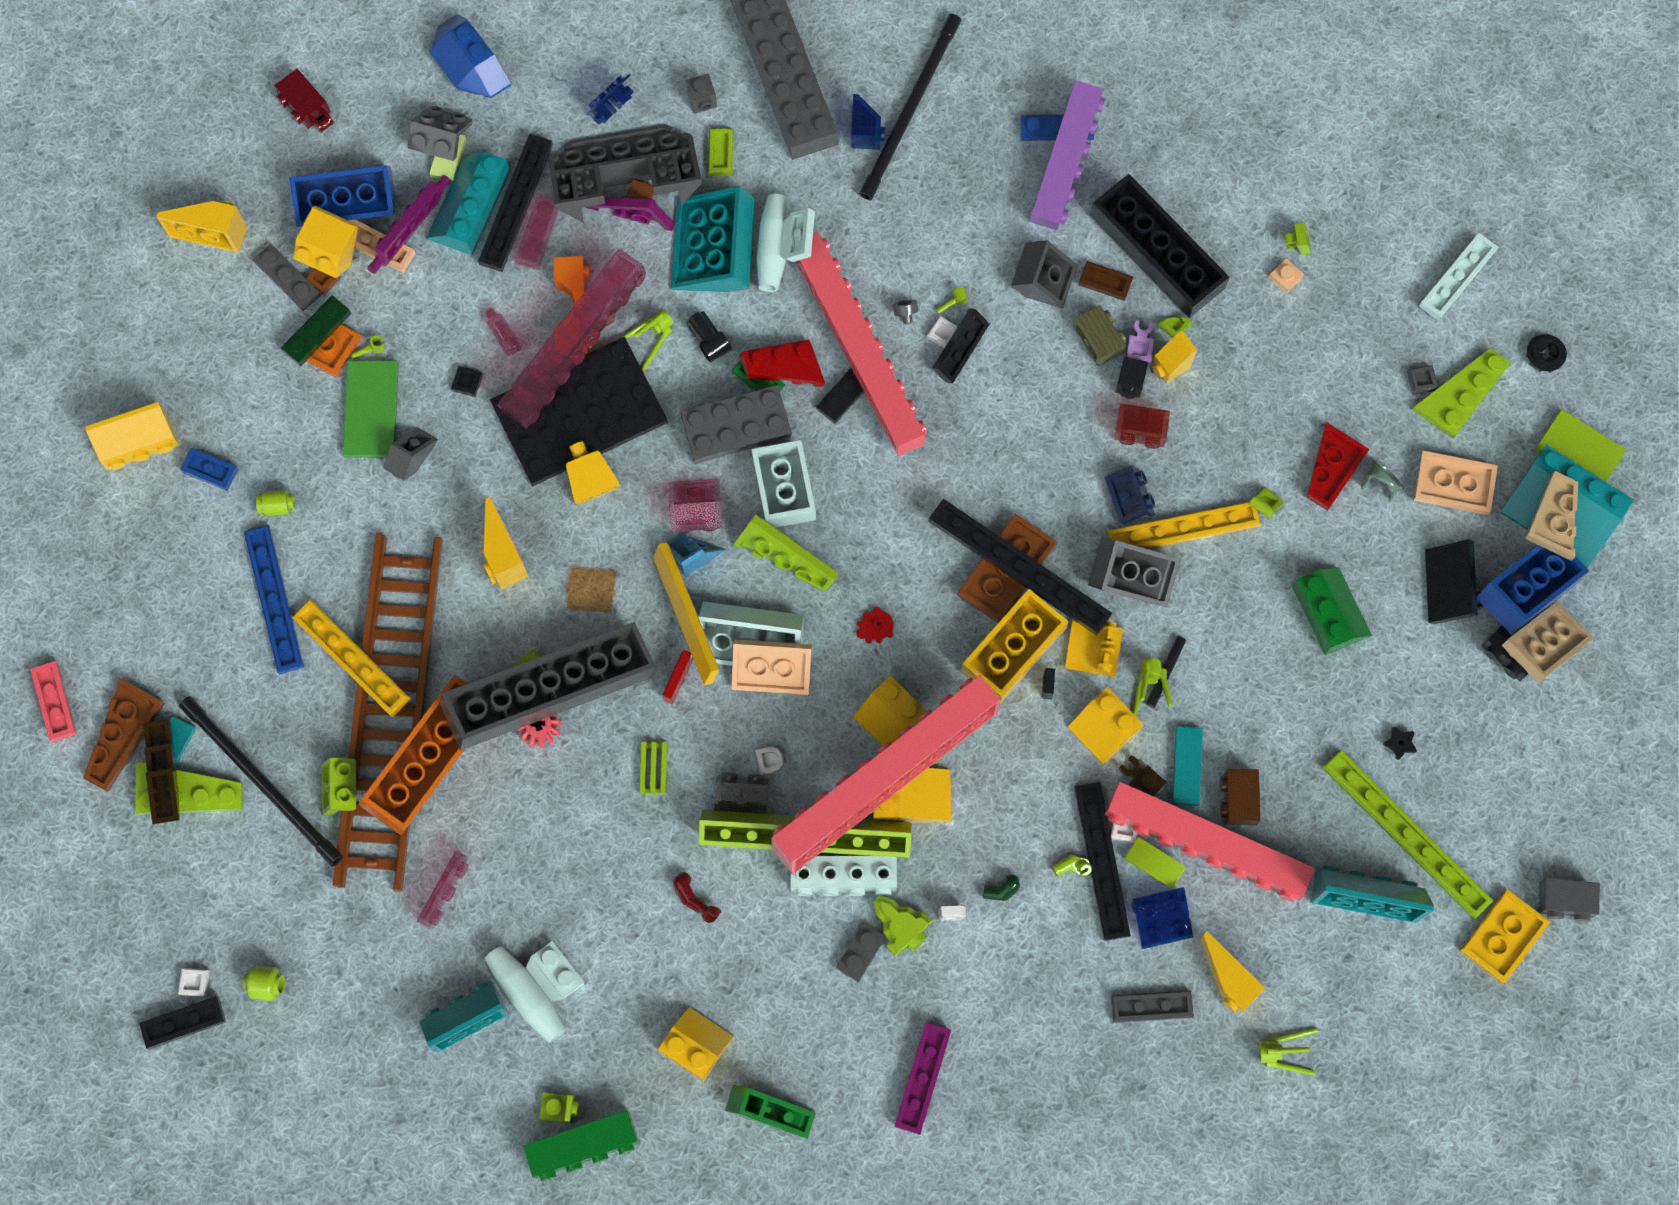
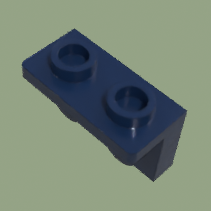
M1131 465L1105 476L1121 524H1126L1145 515L1149 517L1155 515L1153 509L1156 506L1153 496L1147 492L1145 485L1148 484V481L1142 470Z

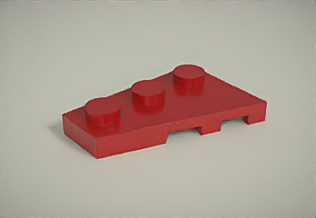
M810 339L742 351L739 355L747 378L774 382L785 380L792 381V384L798 385L809 383L814 384V387H823L825 385V380Z
M1326 422L1306 498L1328 511L1368 453L1369 448Z

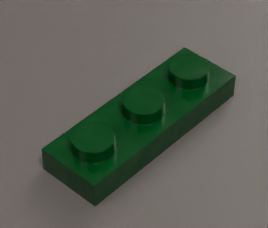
M331 295L281 347V350L299 366H302L352 314L350 309Z

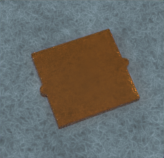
M571 568L570 584L566 588L569 592L567 610L611 613L613 595H616L614 590L616 572Z

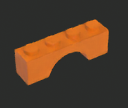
M583 256L553 257L556 289L567 293L574 300V309L570 317L563 323L555 326L558 358L582 357L588 354V348H592V335L587 333V325L592 324L591 310H587L586 303L591 302L590 287H586V279H590V266L585 264Z

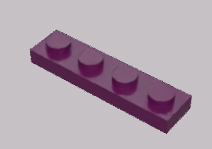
M928 1022L925 1023L896 1119L895 1128L917 1135L921 1134L950 1037V1029Z

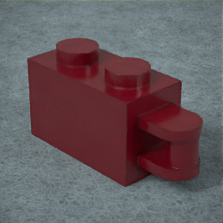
M295 69L274 85L278 93L276 95L277 100L284 108L288 106L292 110L290 114L299 125L303 123L307 129L314 126L322 133L334 124L333 119L329 115L331 111L327 101L298 69Z

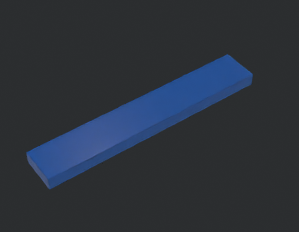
M265 525L244 531L277 672L280 675L304 668L270 526Z

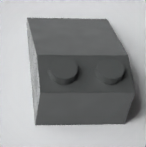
M1102 536L1088 586L1167 608L1181 558Z

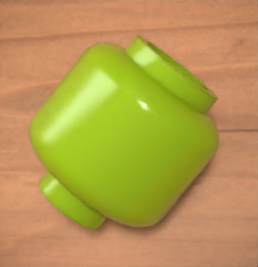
M255 965L249 973L244 975L243 989H246L250 999L274 1001L278 995L281 996L284 992L285 976L281 974L277 967Z

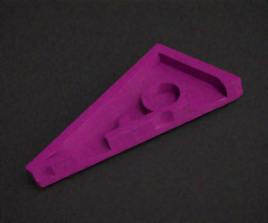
M623 196L622 198L604 197L605 204L585 207L598 211L599 208L613 209V216L649 225L651 220L657 221L668 231H672L675 224L656 204V201L649 197H643L642 199Z

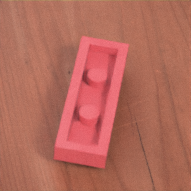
M53 661L31 668L30 671L49 740L55 742L76 735L77 730L59 664Z

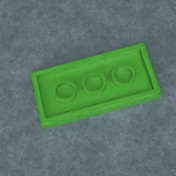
M348 361L343 442L344 458H387L391 444L395 442L398 361Z

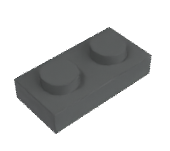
M863 923L838 963L836 970L859 983L886 936Z

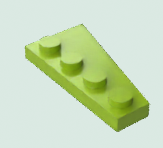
M1490 348L1414 406L1412 411L1453 439L1511 362Z
M756 514L733 544V546L739 549L744 546L752 550V555L759 559H762L763 556L775 562L774 567L782 571L791 570L795 572L796 578L824 592L839 574L830 565L819 560L810 551L795 543L789 536L781 533Z
M136 762L135 813L137 815L151 814L146 780L147 766L141 762ZM177 770L180 813L243 810L242 783Z

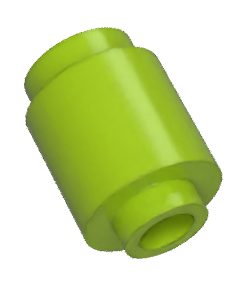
M288 489L263 491L262 494L256 495L257 512L259 515L264 514L265 516L291 514V509H295L294 494H290Z

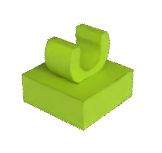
M1305 223L1294 224L1296 233L1284 235L1287 249L1299 248L1302 255L1312 253L1309 232Z

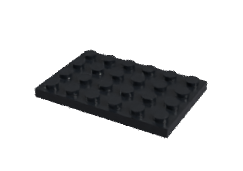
M625 337L490 399L532 487L567 471L566 463L574 460L569 448L573 444L583 441L588 454L597 450L603 454L668 423V419Z

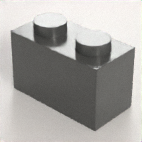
M1545 878L1539 882V913L1547 914V918L1564 919V916H1574V921L1589 922L1590 918L1599 915L1600 883Z

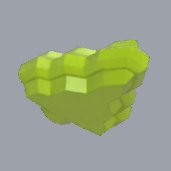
M881 895L873 901L876 915L884 923L883 934L888 939L887 947L894 957L907 947L911 952L915 951L928 938L923 932L933 922V919L925 912L917 913L910 906L900 907L893 899Z

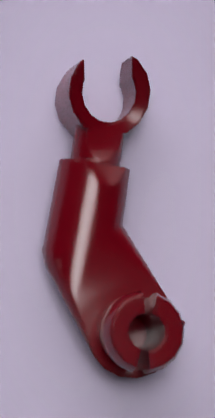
M686 872L679 873L673 880V886L682 904L697 913L701 912L705 922H714L721 913V910L715 906H707L703 900L696 897L689 885L691 882L690 875Z

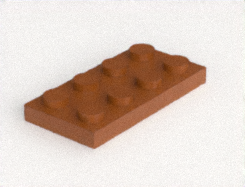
M1017 514L1013 516L999 535V537L1041 565L1057 545L1056 540ZM982 559L961 587L957 596L999 623L1026 587Z

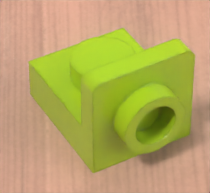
M543 1093L539 1120L572 1124L573 1117L578 1118L580 1102L575 1101L576 1096L573 1094Z

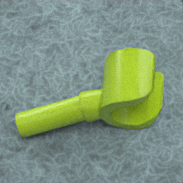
M963 286L955 288L952 291L954 298L936 309L939 314L951 306L962 305L967 302L968 297Z
M372 336L369 345L351 353L352 358L355 359L370 352L376 354L383 352L385 344L374 345V343L382 340L381 336Z

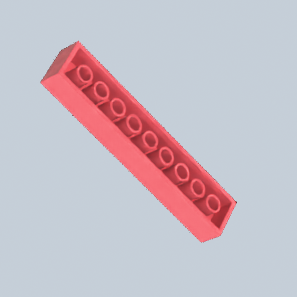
M980 675L974 680L972 678L967 679L960 686L961 690L954 696L949 694L944 697L939 703L940 707L933 712L932 710L925 712L919 718L920 722L913 728L908 726L903 729L898 735L899 739L894 743L887 742L877 751L878 755L872 760L867 758L857 766L858 771L853 775L849 776L847 774L836 783L837 787L830 793L828 791L821 793L815 799L816 803L809 809L807 807L802 808L795 814L794 821L789 825L782 824L773 832L774 836L771 838L772 850L792 875L997 714L1000 698Z

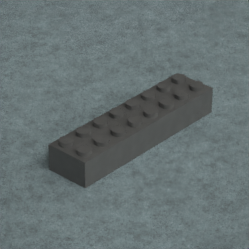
M730 0L792 160L838 145V132L786 0Z
M635 622L444 692L441 694L440 706L461 751L650 679L656 666Z

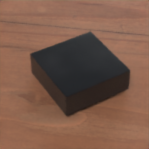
M458 366L451 390L476 397L483 373Z
M1046 668L1044 670L1042 684L1043 699L1052 700L1055 668Z

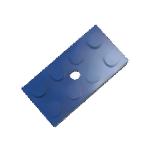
M1538 545L1492 580L1477 596V599L1513 635L1572 589L1589 570L1576 556L1571 561Z

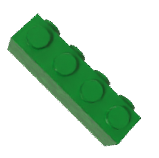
M626 1110L523 1145L532 1178H540L541 1182L557 1177V1171L566 1169L567 1173L583 1168L582 1163L592 1160L593 1164L609 1159L608 1154L618 1151L619 1155L634 1151V1145L639 1144L631 1114Z

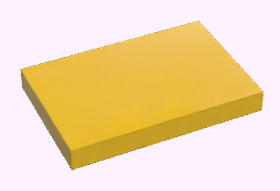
M1506 889L1460 949V952L1501 984H1505L1547 928L1550 921L1510 890Z

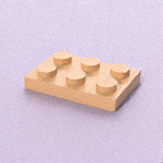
M1422 451L1413 500L1489 515L1492 509L1498 465Z
M734 639L732 690L809 695L812 644Z

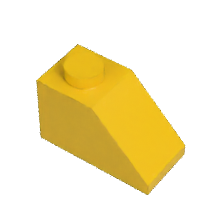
M1180 331L1154 356L1152 369L1155 375L1160 379L1163 378L1166 383L1170 382L1191 368L1197 349L1186 334Z

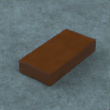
M1086 261L1078 285L1125 301L1133 276Z

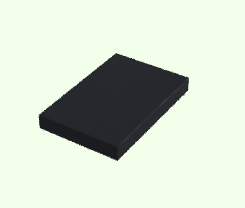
M1467 539L1425 549L1428 623L1439 624L1477 616L1474 541Z

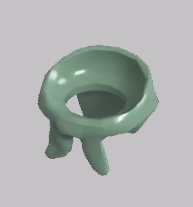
M1378 460L1373 461L1371 469L1364 477L1363 486L1361 487V490H1364L1373 476L1395 488L1388 499L1389 502L1392 501L1397 491L1403 490V485L1396 476Z

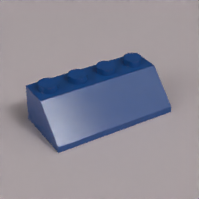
M387 165L289 177L296 227L303 226L314 206L348 221L395 215V191L391 167Z

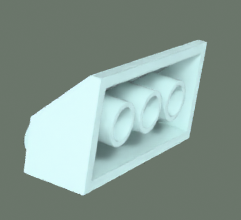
M703 602L698 618L717 664L733 666L734 639L801 644L805 615Z

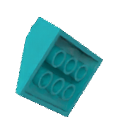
M738 186L693 195L682 206L680 199L677 198L671 277L672 290L731 292L749 288L755 198L742 187Z
M1546 445L1500 513L1528 530L1549 478L1554 471L1578 481L1574 549H1576L1575 556L1588 568L1634 502V499Z
M1323 866V869L1320 868L1315 872L1312 904L1411 923H1417L1434 911V905L1426 889L1418 887L1416 882L1402 881V884L1391 882L1392 879L1386 876H1376L1374 879L1365 877V873L1359 871H1349L1348 874L1339 872V868L1333 866Z

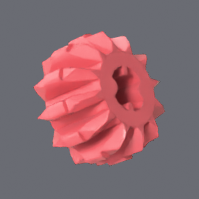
M558 714L537 721L545 725V727L541 726L542 730L537 731L534 727H537V722L517 729L519 733H523L521 740L523 742L529 740V746L532 748L536 746L537 741L541 749L545 748L544 741L546 740L551 745L554 744L551 735L560 736L561 734L556 729L562 725L561 721L556 719Z

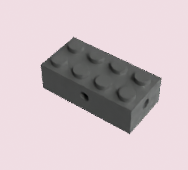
M778 385L681 411V418L695 464L788 439L792 435Z

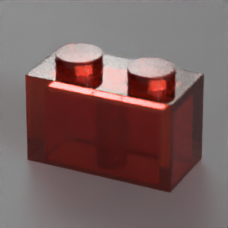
M1120 404L1114 440H1119L1124 445H1133L1134 443L1145 444V447L1151 449L1164 447L1167 439L1170 411Z

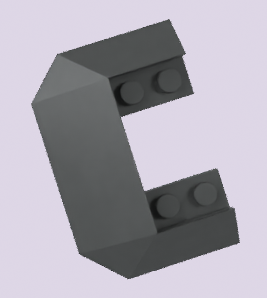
M668 125L572 140L564 146L565 150L560 155L554 154L548 159L555 208L584 223L583 207L605 204L603 188L630 184L632 179L640 182L651 180L654 195L678 191L682 206L702 184L693 136L686 132L683 134L674 132L673 127Z

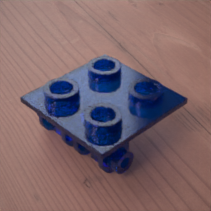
M629 73L625 78L620 75L605 89L608 92L607 95L603 91L588 105L591 110L586 115L588 116L592 112L595 115L593 119L598 125L606 123L617 112L614 106L621 109L632 98L633 90L629 86L624 87L622 85L631 74Z
M1184 887L1132 899L1131 908L1136 915L1142 949L1193 938Z

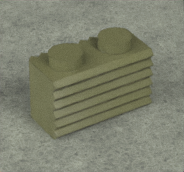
M1100 305L1077 316L1073 323L1074 330L1081 338L1097 366L1124 353L1125 343L1127 342L1121 330L1116 331L1113 326L1114 320L1108 310L1104 311Z

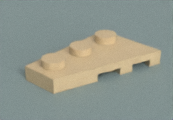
M1557 471L1551 474L1525 536V539L1571 561L1575 558L1576 550L1574 549V537L1576 536L1575 512L1577 511L1578 481Z

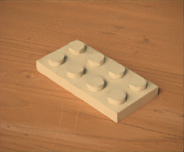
M1556 601L1511 636L1502 646L1538 683H1541L1586 646L1594 637Z

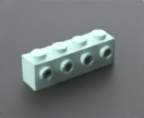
M816 856L796 873L791 874V892H796L797 896H811L812 892H823V896H838V892H849L850 896H864L865 891H875L877 896H890L891 891L897 890V857Z

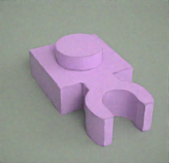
M1139 320L1135 321L1133 332L1136 336H1129L1126 357L1146 361L1148 365L1151 364L1154 339L1147 337L1152 333V322H1149L1147 330H1141L1139 328Z

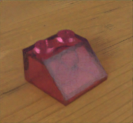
M719 479L669 482L671 532L689 533L694 530L710 532L722 528Z

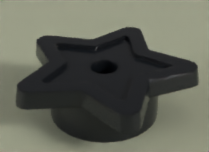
M1393 727L1391 738L1383 743L1385 747L1390 748L1394 752L1397 760H1400L1405 753L1417 752L1416 747L1412 743L1414 731L1403 733L1397 727Z

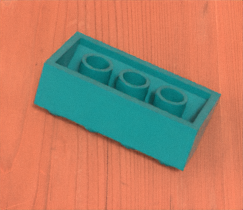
M487 152L466 154L427 239L472 255L510 174L507 160Z

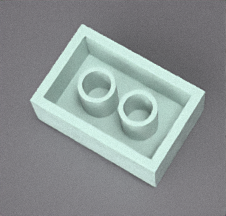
M798 440L752 449V459L764 520L774 528L815 521L816 510L802 441Z

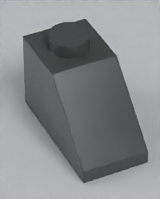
M418 427L391 444L383 469L392 473L396 478L406 480L418 471L438 439Z

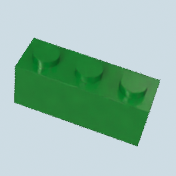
M1339 567L1320 569L1296 580L1292 588L1325 655L1372 636Z

